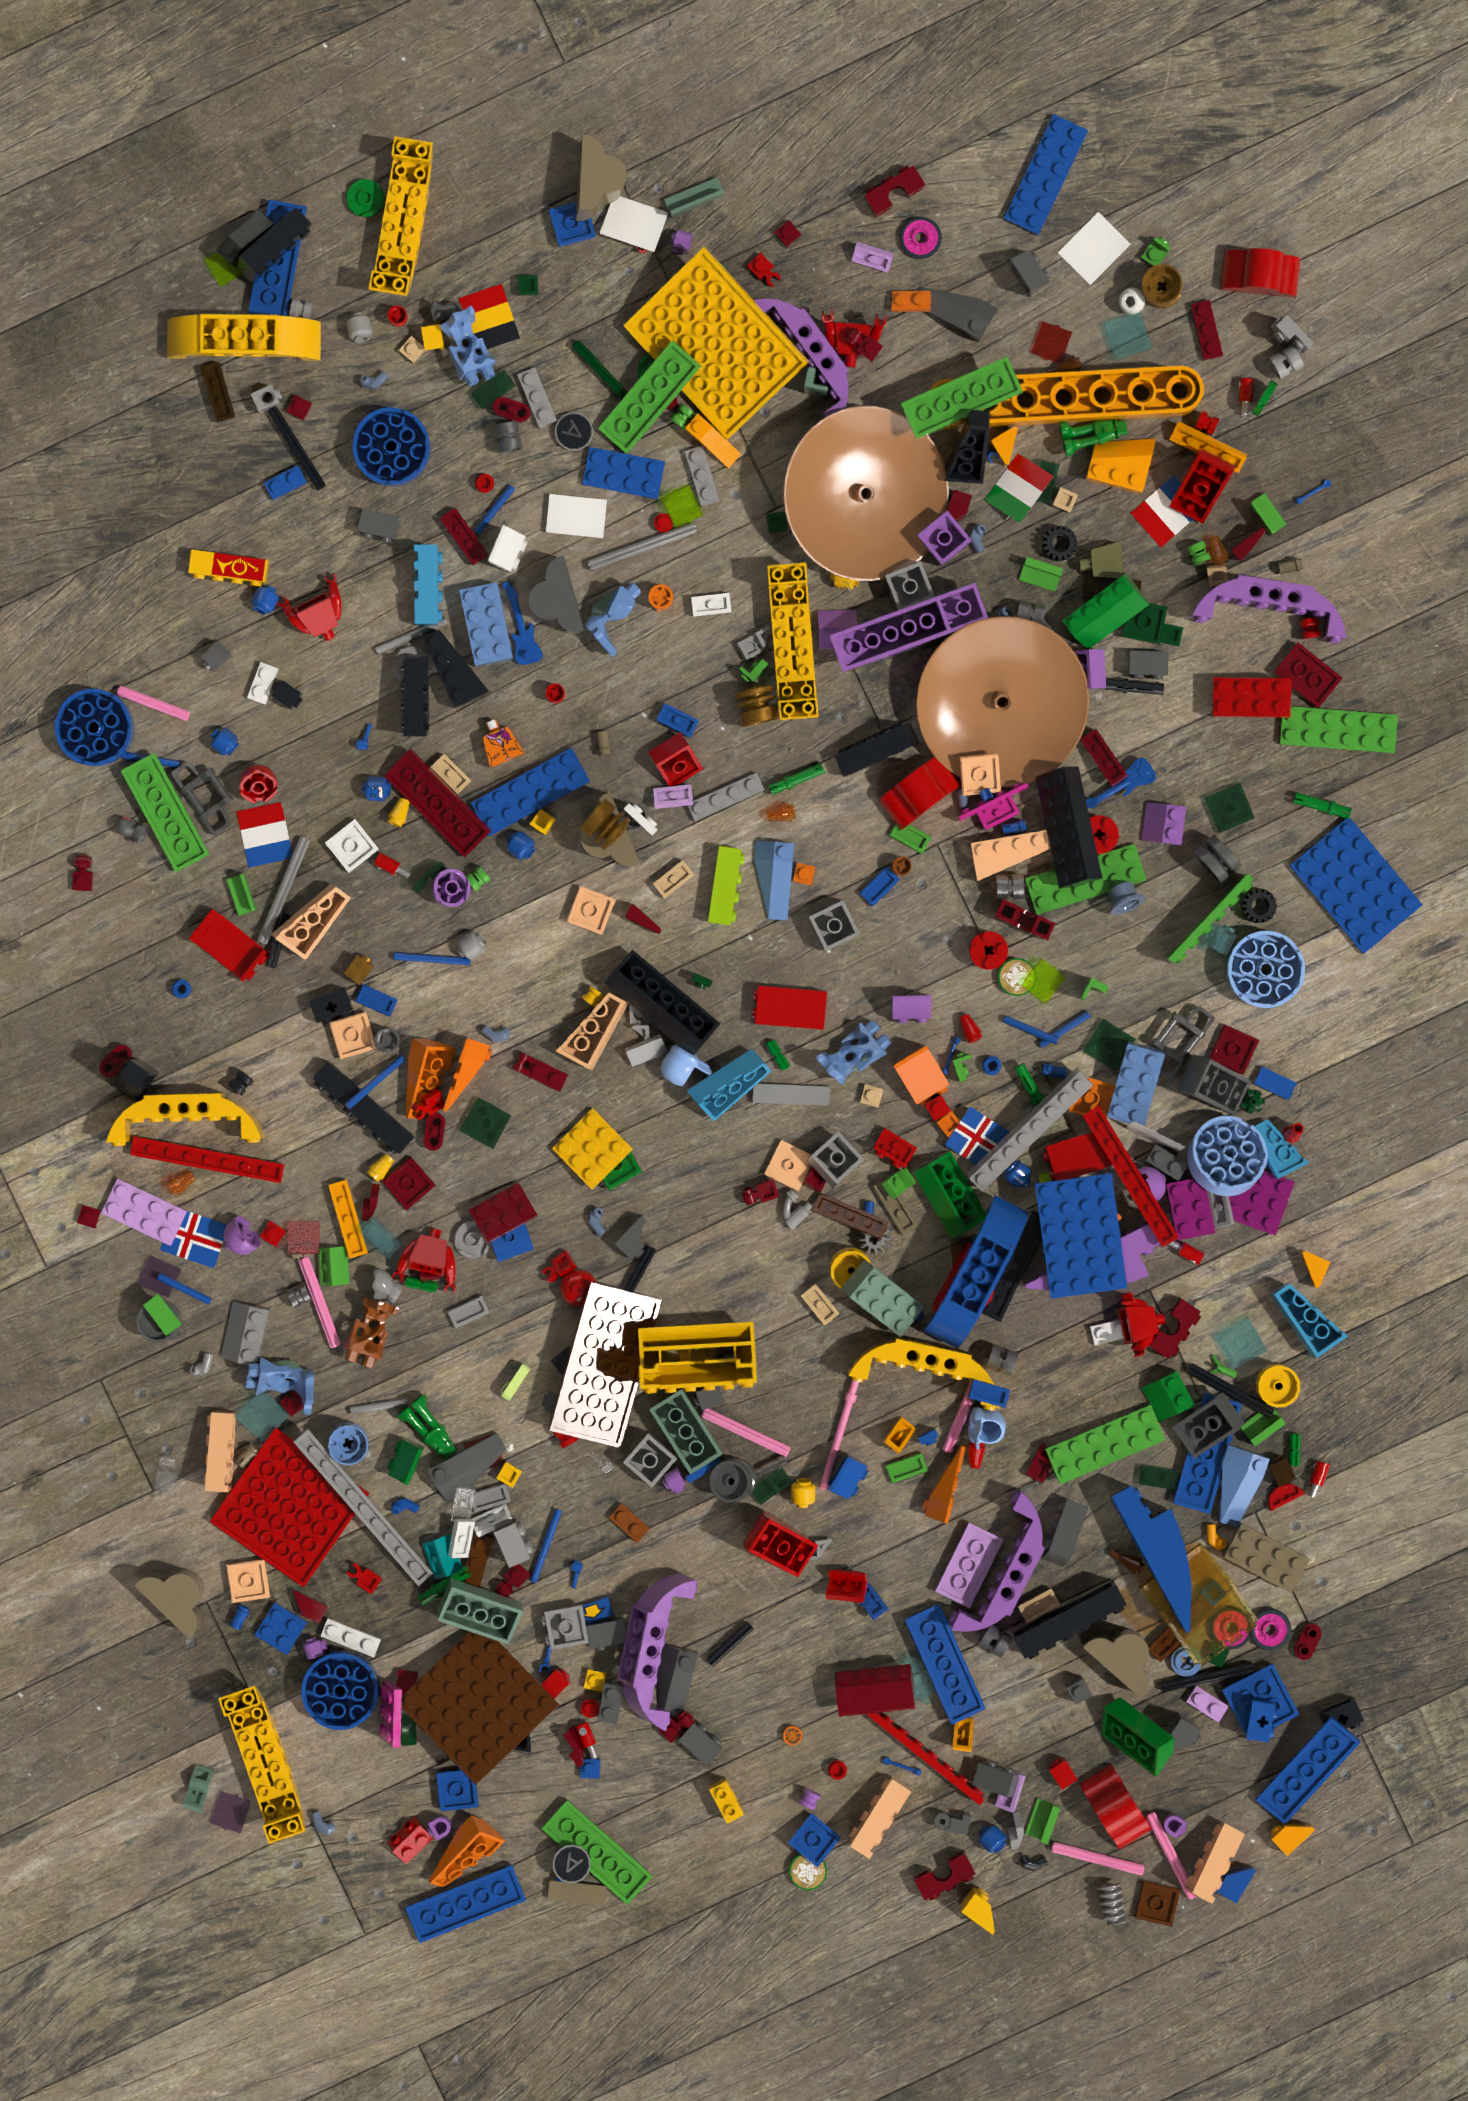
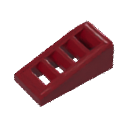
M1265 526L1232 548L1233 553L1240 562L1267 530Z
M631 904L625 917L660 934L662 931L660 927L637 906Z

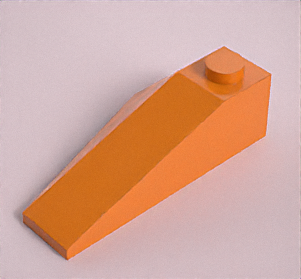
M413 1038L408 1056L407 1118H415L414 1115L418 1111L415 1112L411 1107L417 1103L421 1104L423 1096L435 1090L437 1086H441L443 1082L441 1081L442 1076L446 1070L449 1071L456 1050L455 1046L430 1039Z
M471 1038L466 1039L459 1059L460 1065L455 1072L453 1085L450 1087L443 1111L447 1112L484 1065L485 1061L490 1060L493 1051L490 1049L491 1045Z
M960 1445L929 1494L928 1500L924 1499L922 1511H925L924 1515L926 1517L948 1524L954 1501L953 1492L957 1488V1476L961 1470L965 1445Z
M471 1815L457 1830L429 1882L442 1888L460 1877L464 1869L469 1866H476L480 1858L485 1855L487 1857L492 1855L505 1842V1839L485 1820Z

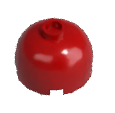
M251 765L240 775V793L249 802L256 803V801L263 800L264 803L272 799L277 793L278 783L275 773L265 765Z
M574 1269L567 1273L560 1283V1294L563 1300L571 1306L582 1307L589 1281L597 1283L595 1277L584 1269Z

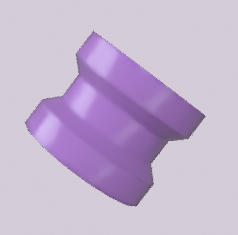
M804 1787L803 1796L799 1798L798 1802L807 1808L815 1810L816 1802L820 1800L821 1795Z

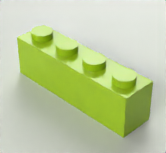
M719 846L708 918L709 923L731 926V922L736 920L737 911L733 910L734 903H738L740 892L736 891L737 884H741L742 873L739 872V867L744 865L745 859L742 849Z

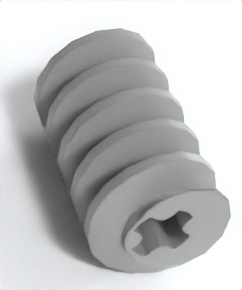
M1109 1883L1098 1887V1890L1104 1891V1893L1099 1895L1100 1898H1104V1901L1099 1904L1105 1906L1100 1912L1106 1914V1916L1101 1918V1920L1107 1921L1106 1925H1118L1126 1922L1125 1918L1122 1917L1125 1915V1912L1120 1910L1124 1907V1904L1120 1902L1123 1900V1896L1120 1895L1122 1888L1118 1887L1121 1883Z

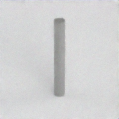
M407 1398L353 1406L350 1407V1412L352 1415L408 1406Z

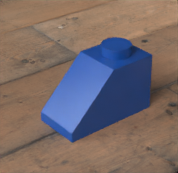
M1250 1865L1226 1872L1221 1876L1222 1885L1217 1892L1237 1904L1255 1874V1868Z

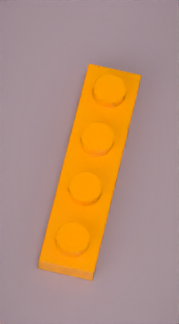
M1179 421L1169 439L1194 452L1202 448L1235 465L1234 471L1239 473L1247 457V454Z
M348 1180L329 1184V1190L349 1259L367 1254V1246Z

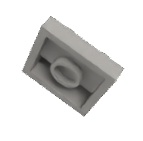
M1288 315L1284 319L1280 316L1271 326L1274 332L1273 337L1279 343L1283 342L1286 345L1292 340V345L1298 352L1302 351L1305 353L1314 344Z
M583 1605L545 1610V1615H542V1622L544 1627L547 1626L548 1634H545L547 1646L550 1645L551 1650L589 1643Z

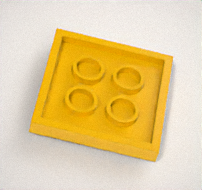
M593 1108L552 1148L592 1190L633 1150Z

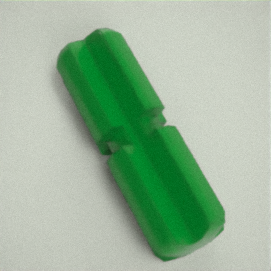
M773 1039L767 1042L766 1046L772 1056L775 1057V1061L780 1069L784 1071L789 1068L790 1064L784 1054L781 1053V1049L776 1041Z
M408 1276L405 1280V1287L418 1290L421 1288L423 1291L436 1293L438 1283L429 1280L421 1281L419 1278Z
M1299 1433L1290 1434V1466L1300 1465L1299 1449L1301 1435Z

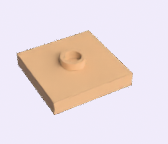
M998 753L959 757L963 796L979 794L984 788H989L991 793L1001 792Z
M579 886L566 922L603 935L616 899Z
M367 1012L329 1023L340 1059L377 1049Z
M781 1140L764 1174L799 1191L811 1167L807 1161L811 1154Z
M264 1559L226 1565L232 1603L271 1597Z

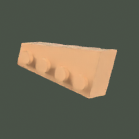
M1047 830L970 843L976 882L1049 850Z
M331 883L271 935L306 960L351 897Z
M608 993L556 1052L589 1070H593L629 1003L612 993Z
M212 1411L211 1415H208L207 1427H210V1432L206 1437L208 1454L206 1453L205 1465H207L204 1475L205 1491L229 1492L232 1489L236 1412Z
M892 1776L889 1780L885 1779L880 1787L882 1789L879 1796L875 1795L870 1802L871 1808L868 1812L864 1811L859 1819L861 1821L858 1828L854 1827L849 1834V1837H851L850 1847L869 1859L873 1854L871 1852L872 1847L879 1845L884 1835V1829L887 1830L894 1820L893 1815L895 1813L898 1814L911 1793V1788Z
M1224 1822L1215 1826L1211 1842L1208 1841L1206 1843L1202 1859L1199 1858L1195 1864V1873L1193 1876H1189L1185 1884L1187 1891L1211 1904L1215 1900V1897L1212 1896L1213 1893L1219 1890L1222 1885L1221 1876L1228 1872L1231 1861H1229V1858L1235 1856L1245 1835Z

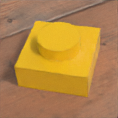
M506 1461L496 1479L513 1488L522 1470Z
M588 1668L584 1688L602 1692L607 1672Z

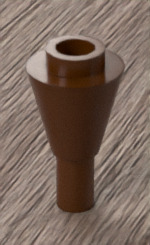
M1073 354L1056 367L1047 369L1046 373L1077 372L1082 368L1079 357L1075 358Z
M1112 1549L1109 1555L1119 1560L1133 1575L1136 1572L1140 1574L1145 1565L1142 1562L1143 1558L1122 1554Z

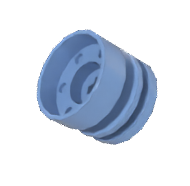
M345 1422L333 1428L329 1435L328 1448L330 1455L336 1462L342 1465L357 1464L367 1454L368 1437L361 1426L356 1423ZM346 1438L353 1440L351 1447L343 1445Z

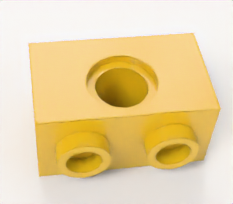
M727 1778L709 1786V1791L727 1824L744 1815V1810Z

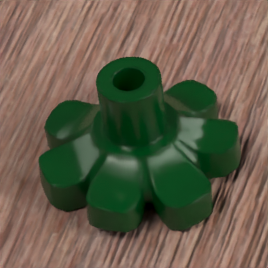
M1252 1089L1247 1090L1248 1095H1244L1242 1099L1244 1101L1241 1103L1242 1109L1248 1108L1247 1112L1249 1114H1253L1254 1109L1260 1112L1262 1110L1260 1105L1265 1104V1099L1260 1098L1262 1093L1256 1091L1254 1094Z

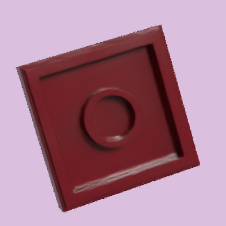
M1224 1024L1209 1059L1244 1075L1259 1043V1039Z
M412 1157L407 1159L382 1181L406 1210L411 1208L436 1186Z

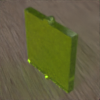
M218 252L205 259L212 271L211 275L215 276L220 287L243 275L237 267L228 263Z
M689 485L679 490L674 489L672 493L661 497L675 528L686 523L690 524L693 520L703 516L702 510Z
M1041 958L1021 985L1030 991L1032 996H1036L1044 1004H1047L1066 977L1057 971L1055 966H1051Z

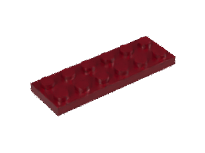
M412 748L384 775L464 858L492 831Z

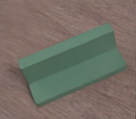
M717 177L668 197L664 201L671 218H674L724 197L725 192Z
M808 367L804 394L827 398L828 387L814 384L816 369Z

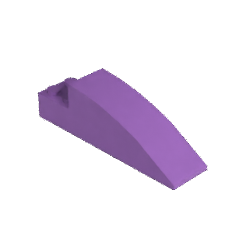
M976 583L832 634L830 639L842 672L943 639L968 624L988 617Z
M1146 1222L1120 1235L1127 1283L1149 1276L1140 1254L1145 1256L1152 1253L1154 1247L1158 1245L1161 1247ZM1047 1271L1023 1282L1024 1286L1027 1289L1049 1290Z

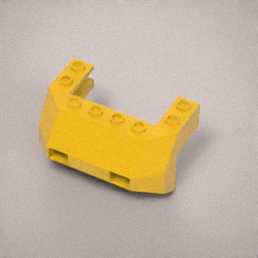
M754 1322L638 1328L640 1389L645 1390V1394L657 1393V1390L665 1389V1393L677 1392L676 1389L684 1388V1392L696 1391V1387H703L704 1391L715 1390V1386H723V1390L734 1389V1385H742V1388H751L753 1384L757 1383ZM734 1347V1359L717 1358V1348ZM679 1351V1362L662 1363V1352Z

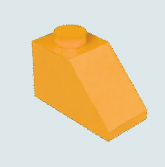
M1283 1823L1281 1826L1277 1825L1271 1830L1270 1838L1288 1856L1315 1829L1311 1824Z

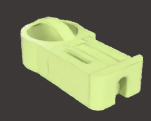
M522 1364L513 1379L503 1386L501 1397L510 1401L531 1368ZM509 1383V1385L507 1386V1388H506L505 1391L503 1392L504 1387Z

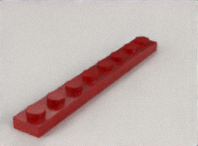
M1100 1106L1082 1115L1161 1247L1163 1248L1177 1240L1179 1236Z
M133 1136L130 1152L132 1156L276 1183H282L285 1164L136 1136Z
M880 1713L866 1714L977 1804L981 1805L985 1798L982 1794L984 1792L980 1788L970 1786L968 1784L969 1780L965 1776L955 1774L953 1772L954 1768L950 1764L940 1762L938 1760L939 1756L935 1752L925 1750L923 1748L924 1744L920 1740L910 1738L908 1736L909 1732L902 1726H899V1728L893 1724L894 1720L887 1714L883 1716Z

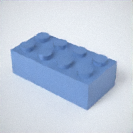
M495 582L459 590L475 666L479 667L513 660L498 583Z
M1131 1041L1128 1042L1108 1111V1118L1129 1124L1134 1121L1145 1126L1166 1051Z

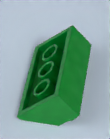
M1126 573L1065 618L1063 623L1085 648L1090 649L1150 604Z
M951 1151L913 1172L951 1239L967 1232L985 1219L987 1214Z
M1121 1697L1104 1707L1101 1736L1156 1777L1173 1753L1175 1738Z

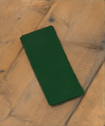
M401 1710V1745H416V1723Z

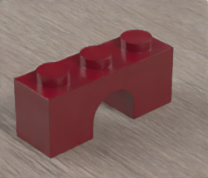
M908 165L903 167L894 178L891 175L882 181L883 184L877 188L873 186L866 191L864 200L875 218L892 209L893 205L888 196L892 190L901 189L910 198L925 188L926 185L914 165L910 168Z
M1002 899L994 916L1048 941L1056 924Z
M1180 1298L1170 1312L1178 1320V1329L1172 1334H1166L1159 1330V1333L1154 1335L1155 1338L1149 1346L1168 1359L1171 1356L1175 1357L1180 1349L1177 1346L1181 1340L1185 1341L1190 1334L1188 1330L1192 1324L1195 1326L1201 1318L1199 1315L1201 1311Z
M965 1851L947 1859L951 1872L945 1878L936 1877L931 1868L914 1876V1881L925 1901L927 1899L932 1901L940 1896L939 1893L945 1890L949 1892L957 1887L956 1884L962 1881L966 1883L974 1878L973 1875L976 1873Z

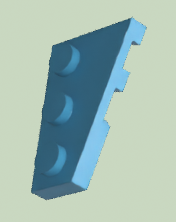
M1268 1119L1254 1126L1266 1143L1268 1152L1267 1164L1275 1180L1310 1163L1297 1152L1298 1150L1293 1145L1291 1146L1284 1139L1281 1132Z

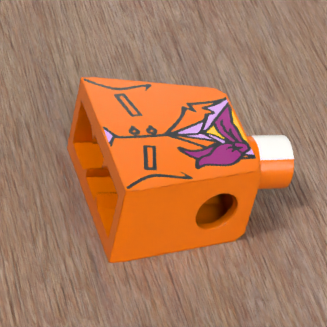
M496 719L486 723L490 734L484 736L483 741L491 768L525 754L508 726L500 729Z

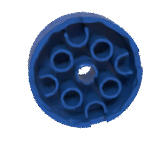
M387 407L373 411L359 423L353 438L352 449L358 467L370 480L379 485L398 487L414 481L423 473L430 459L431 443L428 432L415 415L403 409ZM395 442L397 445L395 451H388L386 449L387 444Z
M86 689L74 693L61 705L55 719V736L60 748L69 758L86 766L101 767L116 762L128 751L133 741L134 720L129 708L119 697L104 690ZM96 722L99 725V729L96 733H91L90 725Z
M338 1650L326 1653L319 1657L305 1674L301 1688L302 1701L306 1711L318 1724L334 1730L351 1729L364 1722L371 1715L378 1702L380 1682L377 1672L367 1659L355 1652ZM342 1686L345 1688L346 1693L339 1695L335 1688Z

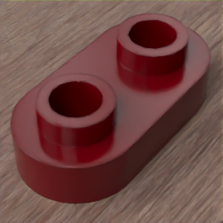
M499 397L493 403V410L500 417L517 421L518 423H524L530 418V409L524 403L506 397ZM505 404L506 410L501 411L499 409L500 405ZM520 410L525 412L522 417H519L517 414Z
M124 1044L116 1046L100 1063V1073L105 1077L117 1075L124 1062L132 1059V1049ZM122 1050L126 1051L127 1054L124 1058L120 1056ZM108 1064L113 1066L112 1071L107 1070Z
M436 1112L426 1119L424 1145L431 1151H436L443 1145L446 1120L441 1113ZM433 1119H439L440 1124L438 1126H435L433 1124ZM432 1137H435L437 1139V1143L435 1145L431 1144L430 1139Z
M1316 1623L1304 1625L1294 1646V1653L1301 1660H1308L1312 1657L1322 1636L1321 1628ZM1310 1630H1315L1316 1634L1309 1636ZM1303 1647H1306L1308 1649L1307 1653L1305 1654L1301 1653V1649Z

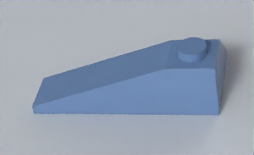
M756 841L754 861L768 919L788 920L794 843Z
M1227 1444L1221 1461L1222 1480H1220V1487H1222V1496L1219 1507L1220 1523L1238 1527L1264 1477L1269 1458Z

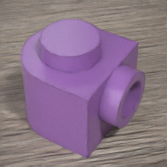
M678 230L677 233L673 232L670 244H673L672 252L677 255L688 254L693 234Z
M678 1467L664 1474L665 1479L662 1480L667 1490L671 1488L675 1495L685 1489L684 1485L687 1484Z
M316 1637L305 1640L306 1644L302 1645L307 1660L326 1654V1650H328L326 1640H317Z
M1175 1813L1168 1814L1163 1820L1166 1832L1176 1839L1187 1830V1821Z
M440 1815L428 1822L429 1827L427 1829L432 1837L435 1836L439 1840L450 1832L452 1824L447 1816Z

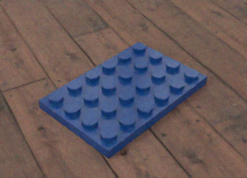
M1350 817L1342 821L1290 865L1291 869L1362 954H1365L1423 905Z
M1112 1173L1036 1183L1035 1190L1050 1298L1126 1289L1127 1281Z

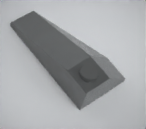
M922 287L920 290L931 291V312H927L928 314L977 342L981 340L998 308L979 298Z
M496 1433L428 1469V1472L437 1489L446 1501L449 1502L464 1494L506 1451V1448L499 1434Z
M664 1644L661 1651V1664L658 1666L657 1671L660 1707L670 1712V1718L674 1716L678 1720L676 1716L685 1708L698 1652Z

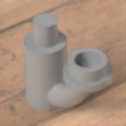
M790 1189L786 1191L787 1197L783 1206L784 1222L793 1230L809 1216L808 1212L813 1207L807 1202L803 1207L800 1205L791 1213L792 1201L796 1202L798 1196Z

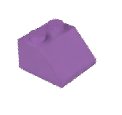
M948 511L917 535L941 567L972 541Z
M856 610L818 611L819 649H834L830 635L857 626Z
M1088 649L1074 651L1085 672L1088 683L1087 688L1089 690L1106 688L1104 650Z
M1146 803L1141 841L1180 846L1182 843L1186 807Z
M931 995L891 996L892 1019H896V1023H908V1019H916V1022H927V1018H931Z

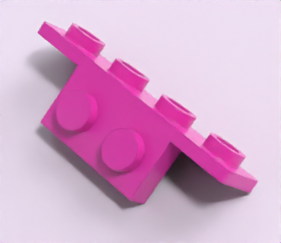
M1020 782L1012 786V791L1008 793L1002 791L994 795L996 799L990 802L986 799V802L978 803L977 808L973 810L968 808L960 812L961 816L958 817V820L962 822L977 814L985 831L1020 814L1012 796L1028 789L1029 786L1027 783L1023 785Z

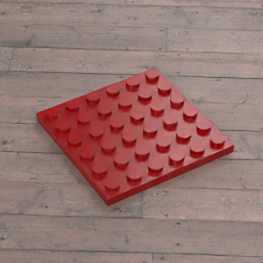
M275 1427L210 1522L299 1585L305 1587L354 1517L355 1512L293 1442L294 1439ZM358 1485L359 1488H360V1489L366 1494V1496L368 1497V1495L370 1494V1492H368L366 1489H364L363 1487H361L360 1485Z

